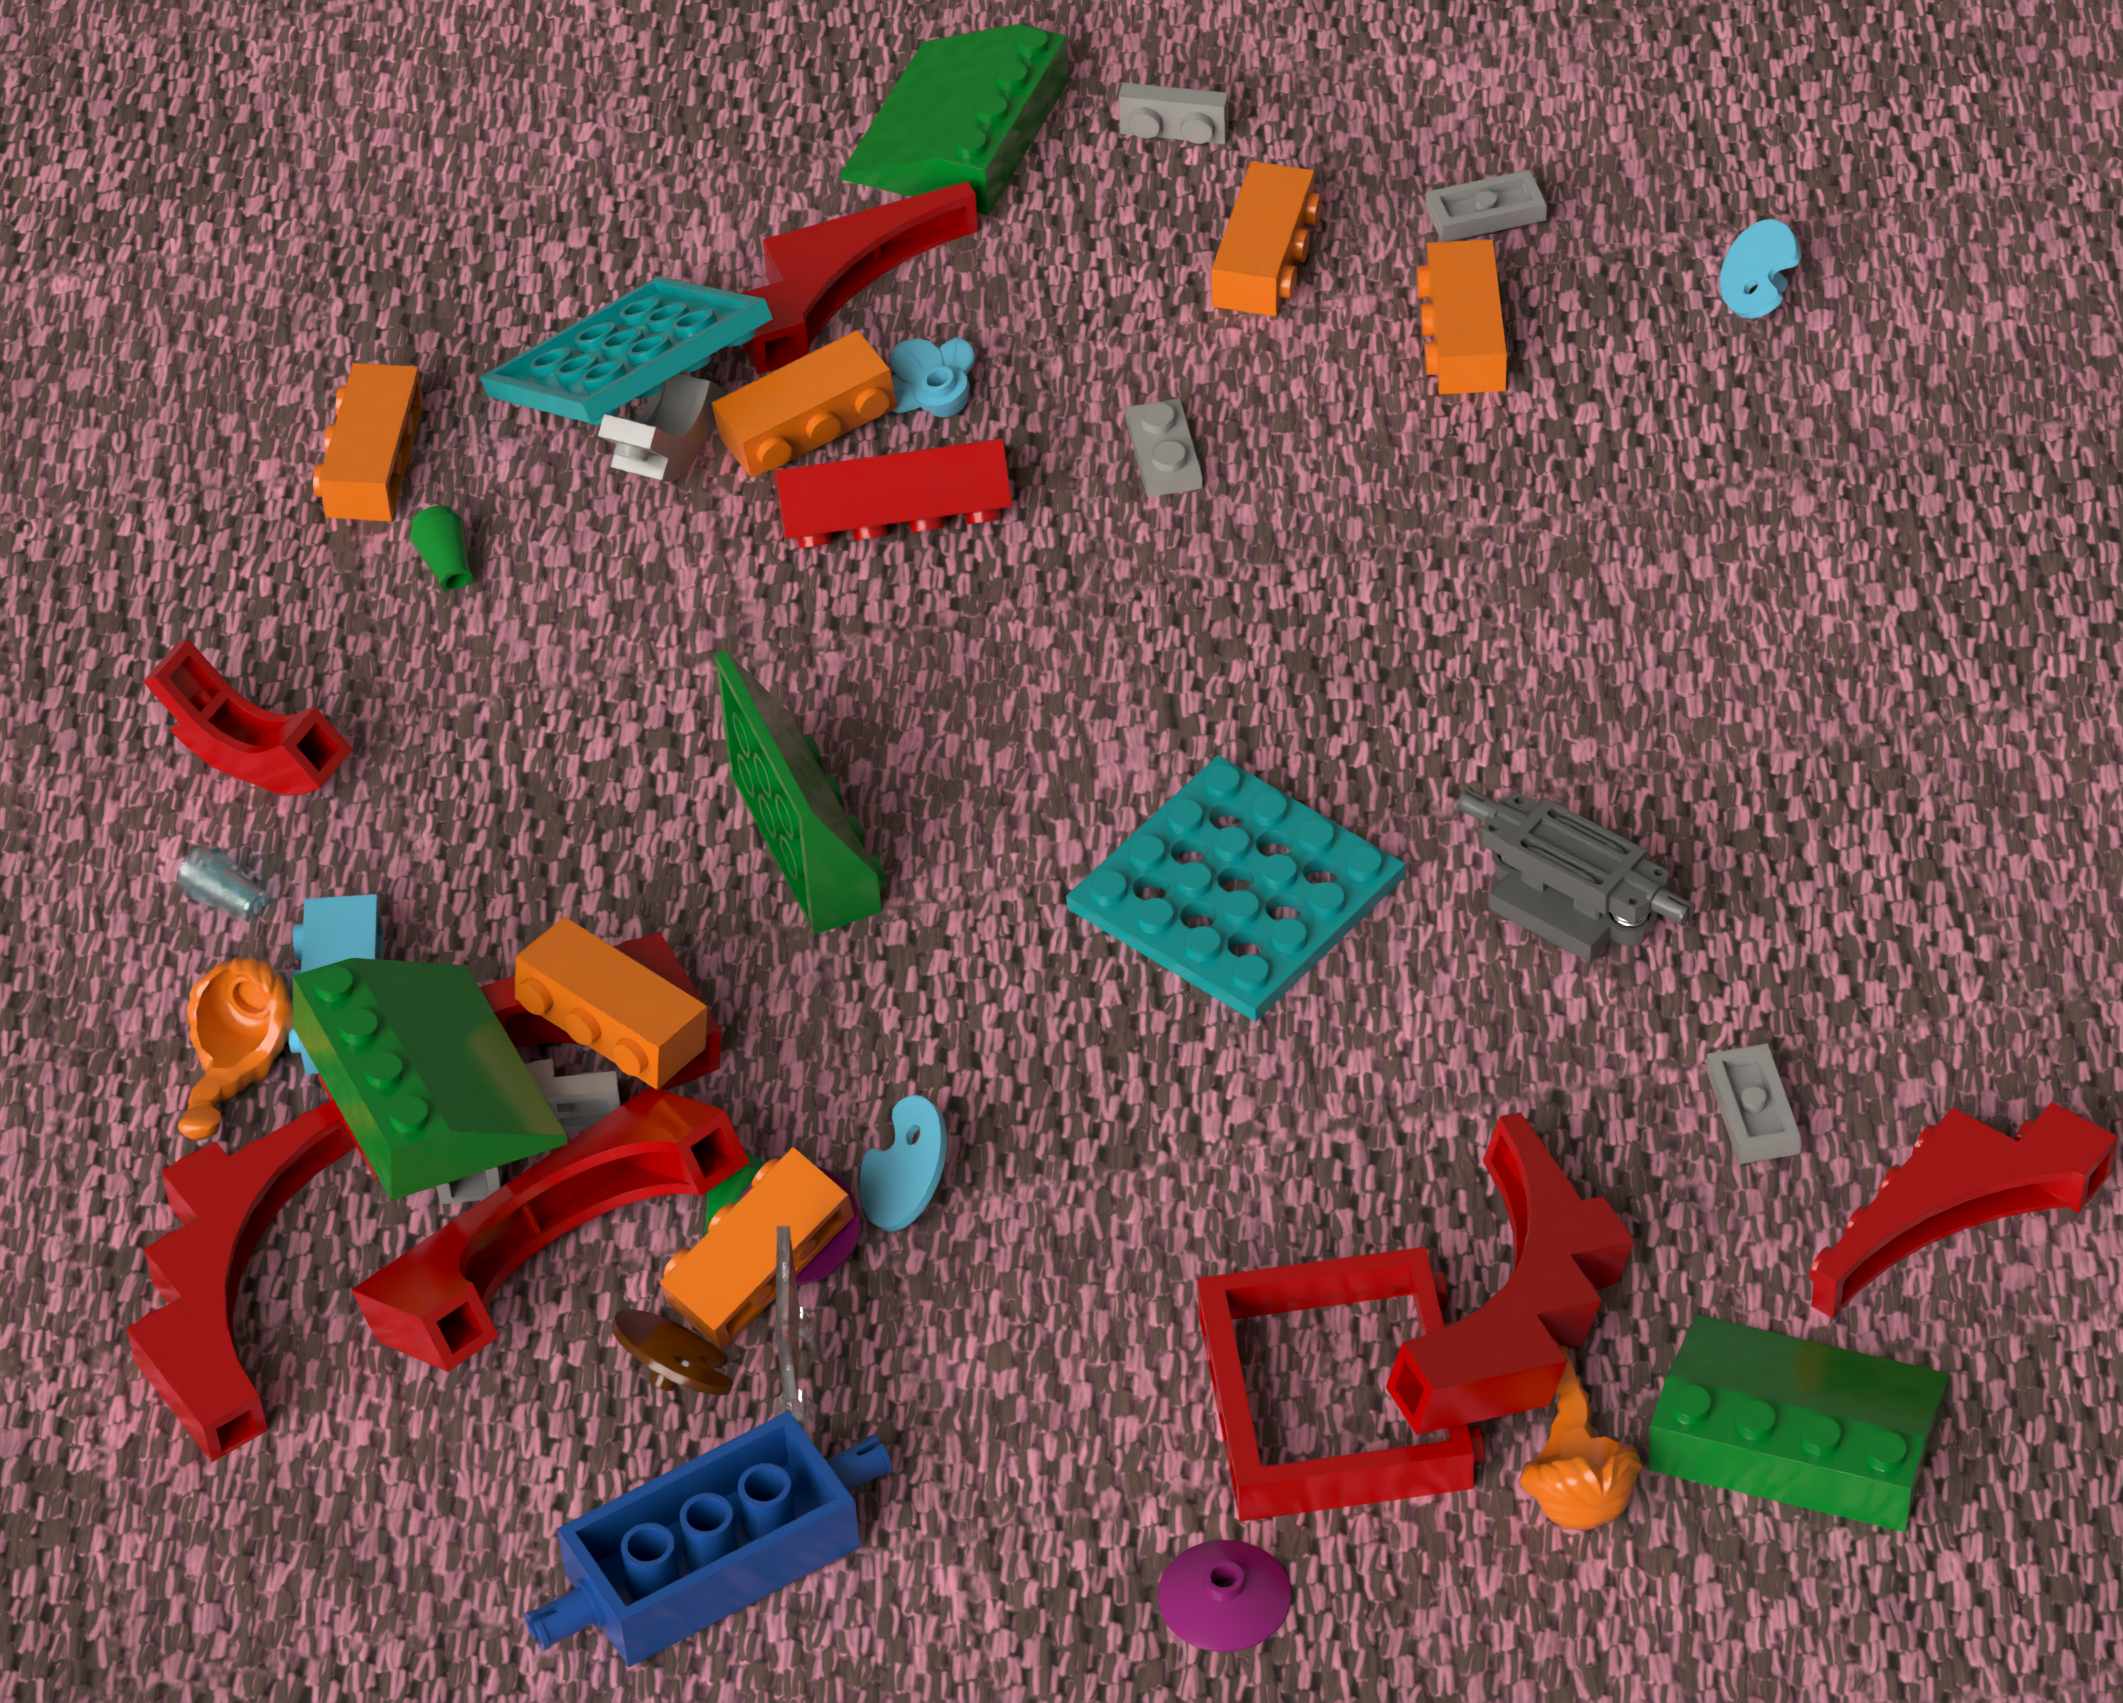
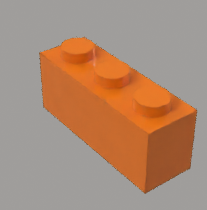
M1256 161L1250 162L1211 269L1212 307L1277 316L1282 299H1292L1297 281L1295 262H1305L1310 243V231L1307 230L1308 225L1317 226L1322 212L1323 197L1322 194L1315 193L1314 170Z
M1493 239L1427 243L1426 265L1416 267L1418 299L1429 300V303H1422L1420 305L1422 337H1433V341L1425 342L1426 375H1437L1439 394L1506 391L1507 352Z
M858 330L711 402L720 439L751 478L766 471L778 469L787 462L828 444L834 439L898 407L890 368Z
M352 363L347 384L340 385L337 390L335 424H328L326 428L324 442L326 457L324 463H317L314 469L313 491L315 497H322L326 518L392 521L424 407L419 368L417 366Z
M565 916L515 956V999L520 1001L526 1010L547 1019L567 1032L577 1043L589 1046L616 1063L624 1073L636 1076L656 1090L705 1049L707 1005Z
M794 1147L780 1160L775 1157L765 1163L752 1181L753 1188L737 1204L730 1202L723 1206L710 1221L708 1233L692 1249L686 1247L675 1254L664 1269V1278L660 1281V1285L667 1304L721 1350L732 1342L776 1297L777 1234L785 1288L790 1283V1233L795 1275L797 1276L854 1218L849 1195Z

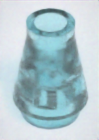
M204 844L196 846L185 857L177 872L176 882L184 888V894L187 898L239 916L248 923L265 908L268 902V892L260 888L217 846L211 849Z

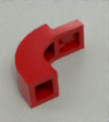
M189 639L177 643L143 681L176 718L177 721L169 730L189 750L213 768L278 795H301L320 789L353 750L316 706L295 714L282 715L264 710L245 699L227 683Z

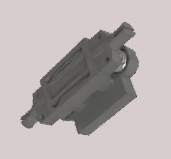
M1468 787L1466 788V793L1463 792L1458 800L1457 810L1484 822L1482 846L1492 851L1494 872L1498 880L1501 881L1489 893V910L1590 963L1610 940L1624 946L1641 944L1654 930L1657 913L1684 927L1687 925V921L1691 920L1695 912V903L1689 902L1667 890L1669 887V871L1647 860L1646 849L1547 798L1538 804L1519 793H1515L1504 798L1502 801L1496 802Z

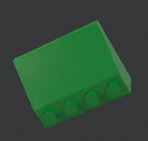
M1014 24L923 41L839 174L840 180L910 197L968 181L976 194L977 213L989 216L1069 82L1067 35Z
M727 651L715 654L729 774L813 934L816 935L881 913L880 890L887 888L882 864L876 854L867 856L863 848L865 847V841L858 819L853 813L845 815L841 808L843 807V799L839 785L832 773L824 775L820 769L821 757L813 736L810 733L802 735L792 715Z
M349 958L292 976L293 1028L391 1201L567 1144V1134L466 965Z
M1696 1314L1667 1373L1650 1425L1647 1470L1906 1533L1950 1374Z

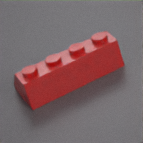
M1003 439L824 463L772 472L784 539L796 537L798 548L832 544L830 532L853 529L854 540L888 536L886 524L909 521L910 532L944 528L943 516L963 513L966 515L967 524L1001 520L999 508L1012 507Z

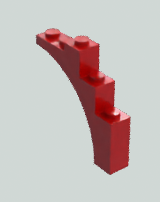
M334 1099L316 1109L302 1113L296 1120L265 1137L249 1142L241 1150L230 1156H227L217 1142L214 1141L194 1153L181 1157L176 1163L161 1170L169 1206L185 1226L166 1233L158 1241L145 1247L144 1252L152 1284L168 1305L161 1309L150 1311L139 1321L128 1326L126 1330L135 1364L211 1462L216 1461L268 1431L260 1396L239 1363L235 1352L233 1316L241 1277L259 1238L277 1213L317 1173L356 1148L344 1125V1117Z
M1521 1112L1499 1116L1483 1158L1486 1168L1502 1195L1512 1228L1514 1261L1512 1274L1505 1286L1476 1312L1443 1330L1402 1342L1386 1384V1389L1416 1435L1550 1406L1568 1362L1560 1345L1567 1346L1568 1348L1584 1345L1602 1301L1596 1290L1619 1281L1635 1242L1625 1223L1618 1218L1604 1196L1581 1200L1573 1183L1563 1174L1548 1152L1544 1141L1536 1135Z

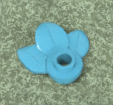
M961 337L947 341L939 349L930 341L920 338L898 343L890 354V365L895 373L892 376V382L898 406L891 411L904 413L921 407L938 417H949L961 411L968 402V392L970 389L969 380L966 375L975 363V354L971 345Z

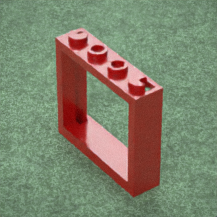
M1426 1247L1197 1278L1198 1316L1239 1522L1473 1489L1474 1462L1484 1461L1483 1442L1478 1425L1468 1426L1463 1424L1445 1428L1446 1441L1261 1467L1232 1325L1233 1319L1413 1295L1422 1336L1443 1330L1454 1324V1321L1443 1322L1441 1309H1447L1448 1306L1445 1279L1442 1271H1431Z

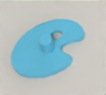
M1775 219L1759 221L1744 230L1731 245L1721 269L1720 290L1724 302L1738 316L1749 319L1762 317L1778 307L1783 300L1782 293L1788 286V280L1779 271L1792 268L1801 260L1799 240L1788 225ZM1757 285L1756 290L1749 294L1751 288Z
M918 1095L908 1096L900 1100L893 1108L892 1120L895 1128V1141L892 1147L886 1151H880L875 1148L869 1149L863 1157L859 1183L861 1205L869 1221L884 1231H898L915 1221L931 1200L944 1168L947 1151L945 1120L938 1107L927 1098ZM920 1130L918 1141L912 1144L914 1134Z

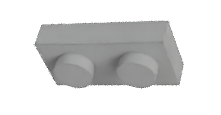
M1122 82L1119 93L1120 134L1135 135L1144 139L1158 137L1187 140L1195 144L1206 142L1225 144L1229 132L1228 93Z
M1530 169L1426 192V210L1442 242H1450L1546 221L1547 204Z
M1173 399L1125 407V420L1147 497L1202 489V473L1181 400Z
M1768 1043L1708 1053L1706 1071L1738 1164L1800 1154L1801 1135Z

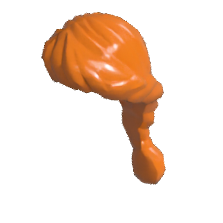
M234 957L232 961L226 960L215 965L213 969L200 978L189 993L190 1001L186 1006L187 1022L190 1026V1040L205 1070V1076L192 1088L188 1100L189 1106L178 1123L179 1133L191 1140H203L217 1134L221 1122V1113L214 1107L219 1102L227 1101L236 1093L245 1090L249 1084L262 1081L289 1039L288 1033L293 1028L291 994L283 977L266 961L258 962L252 957L247 959Z
M1560 1345L1568 1362L1555 1391L1559 1395L1556 1405L1558 1412L1550 1426V1437L1544 1450L1532 1461L1525 1463L1519 1483L1526 1493L1536 1499L1545 1516L1564 1529L1588 1530L1605 1523H1611L1613 1519L1618 1518L1630 1503V1497L1633 1494L1637 1476L1643 1470L1642 1462L1638 1455V1450L1633 1444L1616 1442L1605 1436H1595L1593 1427L1588 1422L1592 1415L1588 1403L1590 1395L1581 1387V1382L1576 1376L1573 1363L1568 1355V1347Z

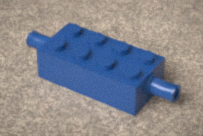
M787 1411L557 1528L565 1575L575 1589L535 1610H529L524 1613L525 1622L534 1641L539 1640L537 1642L538 1647L542 1651H546L557 1642L594 1624L598 1629H603L629 1668L860 1548L856 1504L849 1492L883 1474L887 1475L893 1472L892 1462L883 1443L880 1444L879 1438L873 1434L859 1444L825 1460L792 1413Z

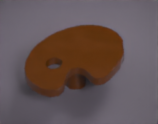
M634 1309L617 1312L611 1325L612 1332L626 1351L653 1370L650 1378L652 1385L665 1391H672L677 1383L706 1394H730L734 1381L711 1368H722L726 1360L725 1355L712 1344L689 1329L659 1315Z

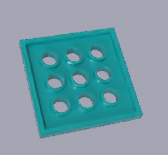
M657 276L480 376V380L488 397L510 402L513 405H522L537 409L538 411L560 415L564 418L587 422L590 425H598L602 423L604 414L614 417L618 416L621 412L619 407L634 398L642 399L659 393L666 387L665 381L680 372H692L704 367L711 361L710 355L721 348L737 346L751 340L756 335L755 329L773 318L766 300L763 298Z
M1217 755L1066 895L1067 909L1256 1022L1406 877V863ZM1224 816L1235 817L1243 822L1239 827H1225L1222 829L1216 828L1211 824L1214 820ZM1275 843L1286 846L1290 851L1285 855L1274 854L1267 857L1258 850L1267 844ZM1188 851L1200 853L1205 857L1200 863L1189 862L1183 865L1174 860L1180 853ZM1317 871H1326L1337 877L1334 882H1321L1316 885L1310 883L1305 878ZM1242 879L1249 882L1252 887L1247 891L1236 890L1227 892L1221 888V885L1228 880ZM1147 887H1157L1166 891L1167 895L1162 899L1150 898L1142 900L1136 896V893ZM1278 907H1290L1300 913L1295 919L1284 918L1278 921L1268 915L1270 911ZM1193 915H1205L1213 919L1214 923L1209 927L1199 926L1192 929L1185 926L1183 921ZM1241 943L1255 944L1262 949L1257 955H1244L1241 957L1235 956L1230 952L1234 946Z

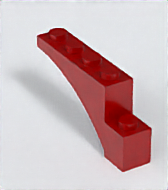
M966 181L763 239L766 277L770 285L740 293L765 299L773 318L756 328V335L751 340L742 344L757 375L782 368L808 355V348L828 321L854 295L884 273L908 259L943 243L978 232L976 194L969 182Z
M2052 1101L2036 1121L2027 1119L2019 1128L2014 1139L1952 1107L1937 1126L1929 1124L1924 1128L1914 1145L1912 1156L1902 1167L1896 1164L1887 1172L1880 1185L1878 1196L1868 1207L1861 1205L1854 1211L1846 1225L1844 1236L1835 1247L1826 1246L1817 1255L1809 1272V1279L1814 1282L1811 1306L1834 1318L1860 1290L1888 1268L1923 1247L1964 1229L2008 1216L2046 1209L2069 1207L2080 1213L2112 1173L2118 1136Z

